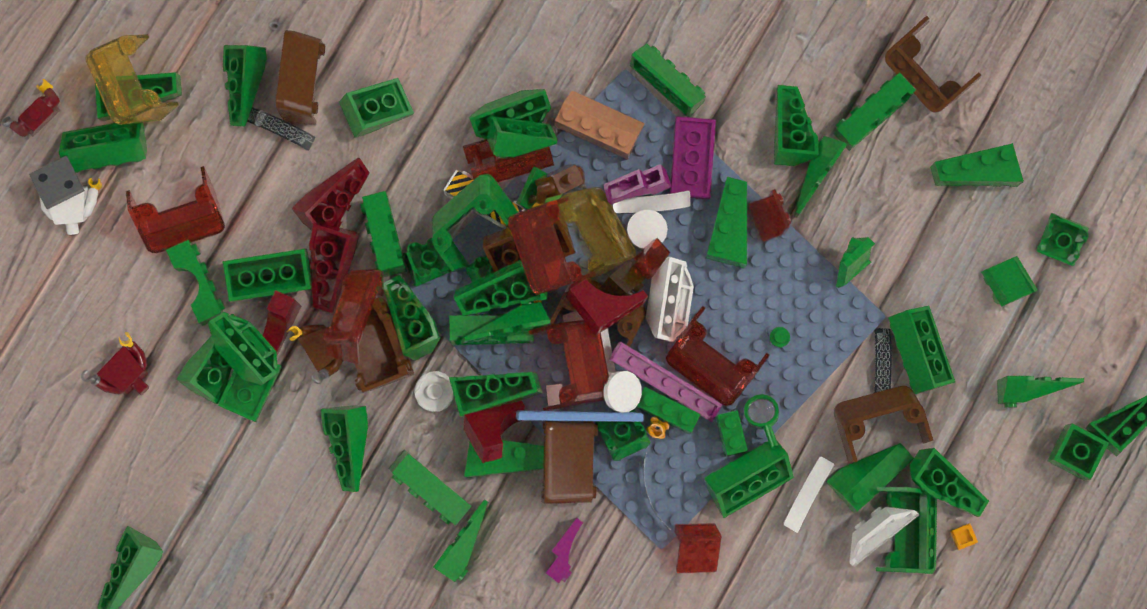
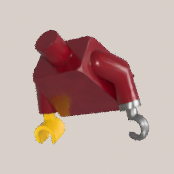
M42 79V85H36V88L44 93L45 96L37 98L18 117V122L15 120L11 121L9 116L5 117L2 120L3 126L9 127L19 136L25 137L30 134L34 137L61 111L57 107L60 103L59 97L52 89L53 85L45 79Z
M125 332V335L129 339L122 341L119 337L122 347L98 371L97 375H90L85 379L84 375L89 371L84 370L81 373L83 381H91L92 385L106 393L119 395L124 392L129 394L134 389L140 395H143L149 389V386L142 380L148 374L145 353L135 341H132L131 335L128 332Z

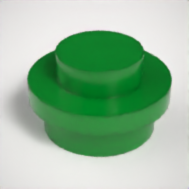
M776 327L770 333V342L775 347H784L790 341V333L783 327Z

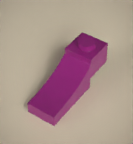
M661 164L643 172L638 169L603 185L607 201L611 205L636 196L654 195L671 188L667 170Z
M578 518L575 519L552 550L558 557L546 574L558 583L561 580L565 582L572 573L569 570L571 566L568 564L572 542L583 524Z

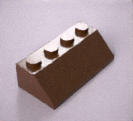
M560 209L553 210L483 238V249L494 272L530 256L535 268L575 254L571 236Z

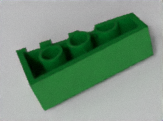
M731 177L726 178L705 259L744 269L747 266L746 181Z
M383 191L363 196V203H360L362 214L367 216L368 222L365 223L367 234H371L372 237L370 246L372 253L376 254L377 261H375L377 273H381L384 278L407 272L387 192Z
M530 256L455 290L454 300L464 316L489 311L493 308L509 307V305L526 304L534 300H546L548 291Z
M505 313L496 314V316H488V314H477L476 316L449 315L450 342L452 345L534 343V331L461 344L462 338L505 315Z
M534 372L449 377L460 417H464L465 414L521 401L543 393L538 374Z
M502 440V458L482 463L469 441L464 477L472 478L543 470L544 446Z
M403 450L388 468L394 474L391 478L400 485L405 483L410 487L407 491L415 498L422 497L425 500L423 504L432 512L435 509L440 512L439 518L448 525L452 522L456 526L471 508L469 503L413 458L406 450Z

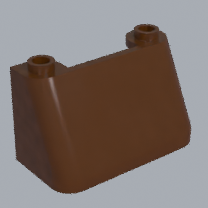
M377 297L333 316V328L336 333L340 332L344 336L358 374L355 384L359 391L362 390V393H366L414 375L409 357L403 355L390 308L385 299Z
M543 420L545 436H543L544 465L542 486L544 488L541 491V502L543 504L592 503V499H596L597 493L596 486H593L594 436H597V424H594L593 421Z

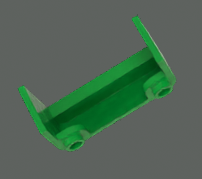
M489 174L479 175L436 212L432 218L433 246L452 272L466 268L469 263L452 241L448 231L474 208L483 215L490 214L496 210L506 226L524 220L496 180Z
M877 487V491L888 492L886 503L890 508L915 510L919 513V516L895 534V551H890L885 557L886 567H876V571L933 574L936 569L937 498L926 494L919 488Z

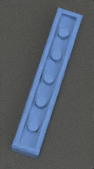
M517 411L516 419L643 422V414L640 412Z

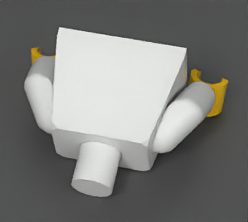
M89 178V189L88 186H84V192L48 210L40 198L41 210L50 220H53L55 225L65 224L67 235L78 234V223L84 222L91 216L97 203L98 190L101 189L102 182L98 179V183L92 185L93 179Z

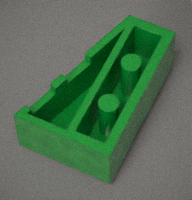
M1147 396L1089 423L1085 429L1109 443L1107 449L1117 457L1147 427Z

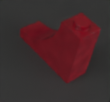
M587 279L571 284L566 296L595 336L644 305L648 298L644 290L629 296L610 295L595 288Z
M275 291L267 307L268 317L262 335L276 350L277 356L289 333L286 331L292 327L302 307L294 298L279 291Z
M522 400L464 415L463 430L482 463L502 458L503 442L501 435L513 424L523 421L516 419L517 411H525V405Z

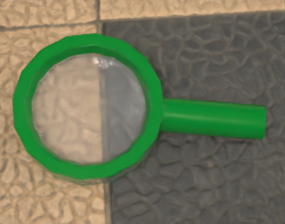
M764 394L751 397L744 407L746 421L753 428L764 429L771 449L778 448L779 445L772 426L779 418L777 402L771 396Z

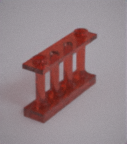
M487 139L463 146L467 163L474 162L475 167L470 169L473 180L479 175L489 174L498 183L531 173L533 167L544 169L554 166L549 146L504 159L493 155ZM494 157V162L483 165V159Z

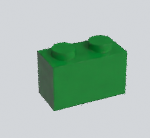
M738 410L717 415L716 421L725 457L748 451Z

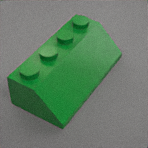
M645 44L631 55L630 67L686 117H691L705 102L704 90L698 85L694 86L685 73L678 72L675 69L674 63L669 59L665 60L655 46L650 47L648 44Z
M140 118L62 132L59 148L60 158L67 156L76 173L87 169H100L109 165L118 166L126 162H140L146 159L147 155L143 120Z
M307 249L223 261L229 302L274 295L275 291L289 293L311 289Z
M930 306L909 309L888 317L890 328L896 339L897 349L900 351L903 360V367L907 372L910 387L915 395L955 383Z
M768 441L764 442L761 446L745 453L742 457L729 462L726 466L710 473L704 478L707 489L723 518L794 478L788 453L779 442V447L776 449H771Z

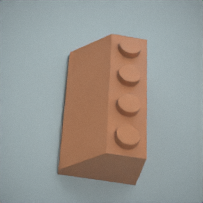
M575 91L570 92L555 119V127L627 160L645 124Z

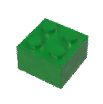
M1073 423L1064 426L1047 461L1083 481L1091 480L1109 443Z

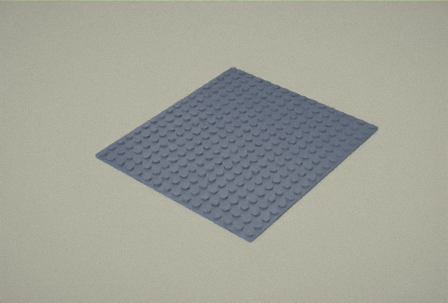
M623 70L594 101L645 123L628 160L563 130L557 136V144L545 147L503 191L511 202L517 201L533 167H537L546 173L571 164L579 165L584 169L586 191L582 194H577V191L582 189L577 186L563 193L555 210L560 209L564 217L575 254L561 259L558 293L547 292V299L542 300V306L550 320L574 277L582 275L603 285L609 276L629 260L647 276L642 282L644 287L640 290H644L648 295L644 303L647 312L652 277L665 259L672 257L686 261V268L690 273L694 286L688 326L676 337L674 342H669L654 337L645 316L630 348L688 384V368L711 367L709 374L705 369H700L696 373V378L699 381H705L701 392L722 404L717 415L738 410L748 450L745 453L761 446L768 439L764 429L753 428L746 421L744 414L746 402L751 397L760 394L769 395L775 399L779 408L778 421L772 426L775 434L885 319V314L850 281L843 287H836L839 270L748 184L747 266L744 269L705 259L726 178L731 177L744 181L715 153L713 155L711 198H690V207L656 211L666 221L668 229L666 239L659 247L652 250H642L634 246L628 238L627 227L629 220L635 213H614L613 204L608 203L603 185L638 169L643 172L660 164L667 170L671 184L676 116L629 71ZM669 188V189H666V190H664V191H661V192H659V193H657V194H654V195H653V194H646V195H641V196H655V195L670 194V188ZM525 209L527 215L523 222L538 217V215ZM477 215L452 241L467 262L471 264L476 258L486 256L483 249V238L503 229L484 217ZM466 268L451 271L417 287L414 286L413 280L408 284L435 320L437 330L449 342V315H462L454 300L455 290L472 283L469 275L466 273ZM521 303L509 305V307L493 308L489 311L469 314L468 316H476L477 314H488V316L506 314L519 307ZM563 308L553 329L547 325L542 329L534 330V343L453 345L482 375L522 372L537 373L543 393L522 400L525 405V411L614 412L605 402L604 391L577 396L562 316L576 310L570 311ZM619 321L608 328L612 353L619 342L626 345L629 340L619 334ZM776 327H783L790 333L789 343L781 348L775 347L770 342V333ZM614 363L616 371H627ZM638 378L641 384V391H643L644 387H647L677 402L668 395L664 394L655 387ZM562 384L564 404L548 406L546 386ZM756 401L749 408V417L756 423H766L774 417L775 408L768 401ZM635 408L636 412L643 414V422L641 424L646 430L647 426H650V419L653 416ZM700 416L690 435L671 425L666 430V436L663 439L653 438L646 431L651 442L646 449L621 459V461H613L599 430L597 436H594L593 484L660 549H664L712 499L704 478L745 454L740 453L725 457L716 417L713 422H710ZM529 420L545 436L543 420ZM643 465H644V477H645V485H646L647 493H648L650 502H651V504H652L654 510L656 511L657 515L659 516V518L656 516L655 512L653 511V509H652V507H651V505H650V503H649L647 494H646V490H645V486H644V479H643Z

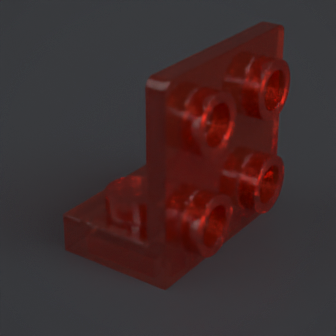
M776 189L771 190L768 197L748 204L762 243L785 235L790 228V216L788 212H784L782 207L784 205L783 198L780 193L777 194Z
M675 524L674 532L679 540L676 564L677 573L716 572L722 538L716 524Z

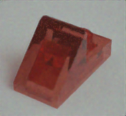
M656 238L634 257L636 261L634 265L647 279H650L671 252Z

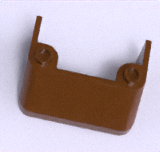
M926 16L886 52L885 62L896 75L900 72L916 89L914 95L929 111L938 113L981 78V74L978 72L962 87L955 81H947L940 88L913 59L921 49V44L915 35L929 23L930 18Z
M285 30L276 94V109L282 119L288 123L316 125L317 121L314 114L318 113V102H315L314 89L318 59L321 58V55H325V43L322 42V39L292 30Z
M582 275L574 277L569 284L570 286L576 281L581 282L587 279L598 290L602 286V284ZM568 288L564 292L550 320L549 328L551 329L554 328L563 308L570 311L575 310L566 298L569 291ZM644 305L622 318L618 323L619 334L629 339L626 344L628 347H631L646 316Z
M905 385L843 401L835 406L834 417L848 464L858 461L852 441L864 436L865 425L863 421L902 410L906 421L911 424H917L923 444L934 441L925 410L910 387Z

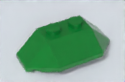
M545 89L521 90L484 104L469 119L476 137L487 140L492 116L542 123L547 113L551 110V105Z
M223 312L208 322L215 349L242 380L263 385L278 374L276 350L250 321Z

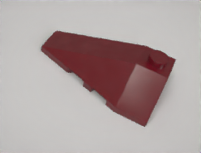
M356 158L304 195L292 207V210L311 231L313 224L340 227L342 217L346 211L350 210L352 199L355 194L360 192L370 172L361 159Z
M313 224L309 250H311L312 257L310 265L313 271L312 294L314 308L334 313L356 251L360 233L341 227Z

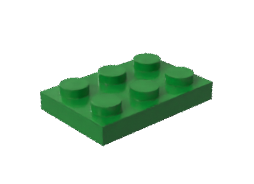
M277 364L278 374L282 368L279 364ZM233 371L218 406L257 422L278 374L263 385L242 380Z

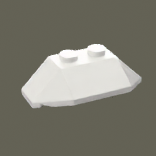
M667 257L652 277L646 320L655 338L674 342L676 337L688 326L694 286L690 273L686 268V261Z
M877 508L871 513V519L867 522L863 520L854 527L856 531L852 534L850 564L854 567L918 517L919 513L908 509Z

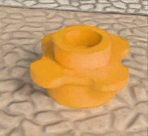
M656 416L650 419L651 424L647 426L646 431L653 438H665V432L670 427L669 423L659 420Z

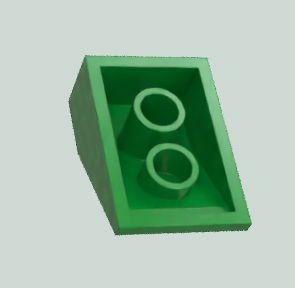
M399 78L348 92L339 101L354 138L372 133L414 114Z
M494 116L491 117L487 136L493 155L499 158L516 157L555 145L558 141L550 124Z

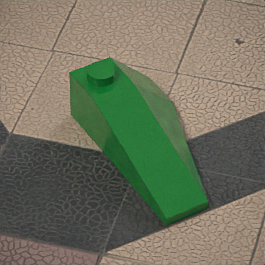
M224 45L223 72H227L228 78L225 88L230 93V99L228 100L230 126H246L265 70L267 60L266 47L248 45Z
M777 86L774 165L796 166L817 158L819 155L818 136L816 132L814 133L811 125L812 121L806 113L805 104L797 86Z
M823 136L821 141L818 140L819 155L808 162L794 217L797 218L841 155L847 146L845 142Z
M400 275L382 283L403 355L416 361L432 353L440 340L435 320Z
M530 301V303L522 304L461 339V344L539 330L551 324L550 319L541 302L534 303V301Z
M210 336L189 359L176 379L190 391L214 404H218L229 382V375L233 368L215 349L212 336Z
M1005 376L997 380L998 404H1004V408H1017V404L1084 383V378L1059 377L1052 380L1051 377H1038L1034 380V376Z
M351 405L322 408L323 431L325 436H329L332 445L329 447L331 454L334 453L337 461L335 469L342 491L358 492L368 431L366 406Z
M899 443L840 468L826 482L853 513L858 512L880 492L877 491V487H885L914 457Z
M935 448L919 450L909 465L912 480L926 494L976 517L981 516L989 500Z
M485 499L468 520L466 527L464 526L457 534L454 543L448 546L433 566V568L454 582L458 579L462 581L468 573L466 567L469 564L489 503Z
M129 526L126 527L117 545L116 551L119 554L116 563L111 564L110 582L104 585L98 609H118L155 569L163 553V550L156 541Z

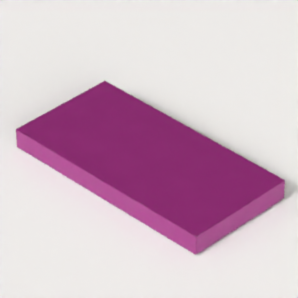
M676 116L670 194L690 191V198H711L715 119Z

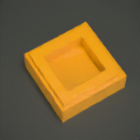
M970 523L950 531L957 550L978 543Z

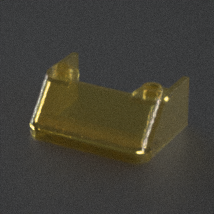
M148 34L118 37L92 49L85 56L86 63L108 114L117 124L160 121L179 106L178 102L162 103L156 92L150 89L143 90L128 55L134 54L149 39Z
M593 187L567 193L544 209L546 213L560 209L566 222H575L593 257L588 259V270L590 272L581 277L582 281L601 276L636 256V250L601 188Z

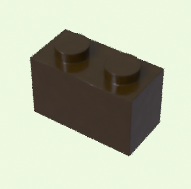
M629 260L609 276L599 289L604 293L615 296L633 295L644 287L642 282L647 276Z

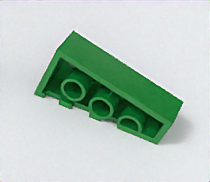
M173 72L95 78L97 119L107 121L182 96L181 76Z
M899 72L892 80H887L882 84L876 94L873 92L865 99L866 103L861 107L858 105L854 108L847 120L845 118L840 120L835 125L837 129L833 134L840 141L847 144L846 148L850 151L903 106L916 89Z
M1013 143L936 161L930 167L935 186L1018 187L1024 182Z

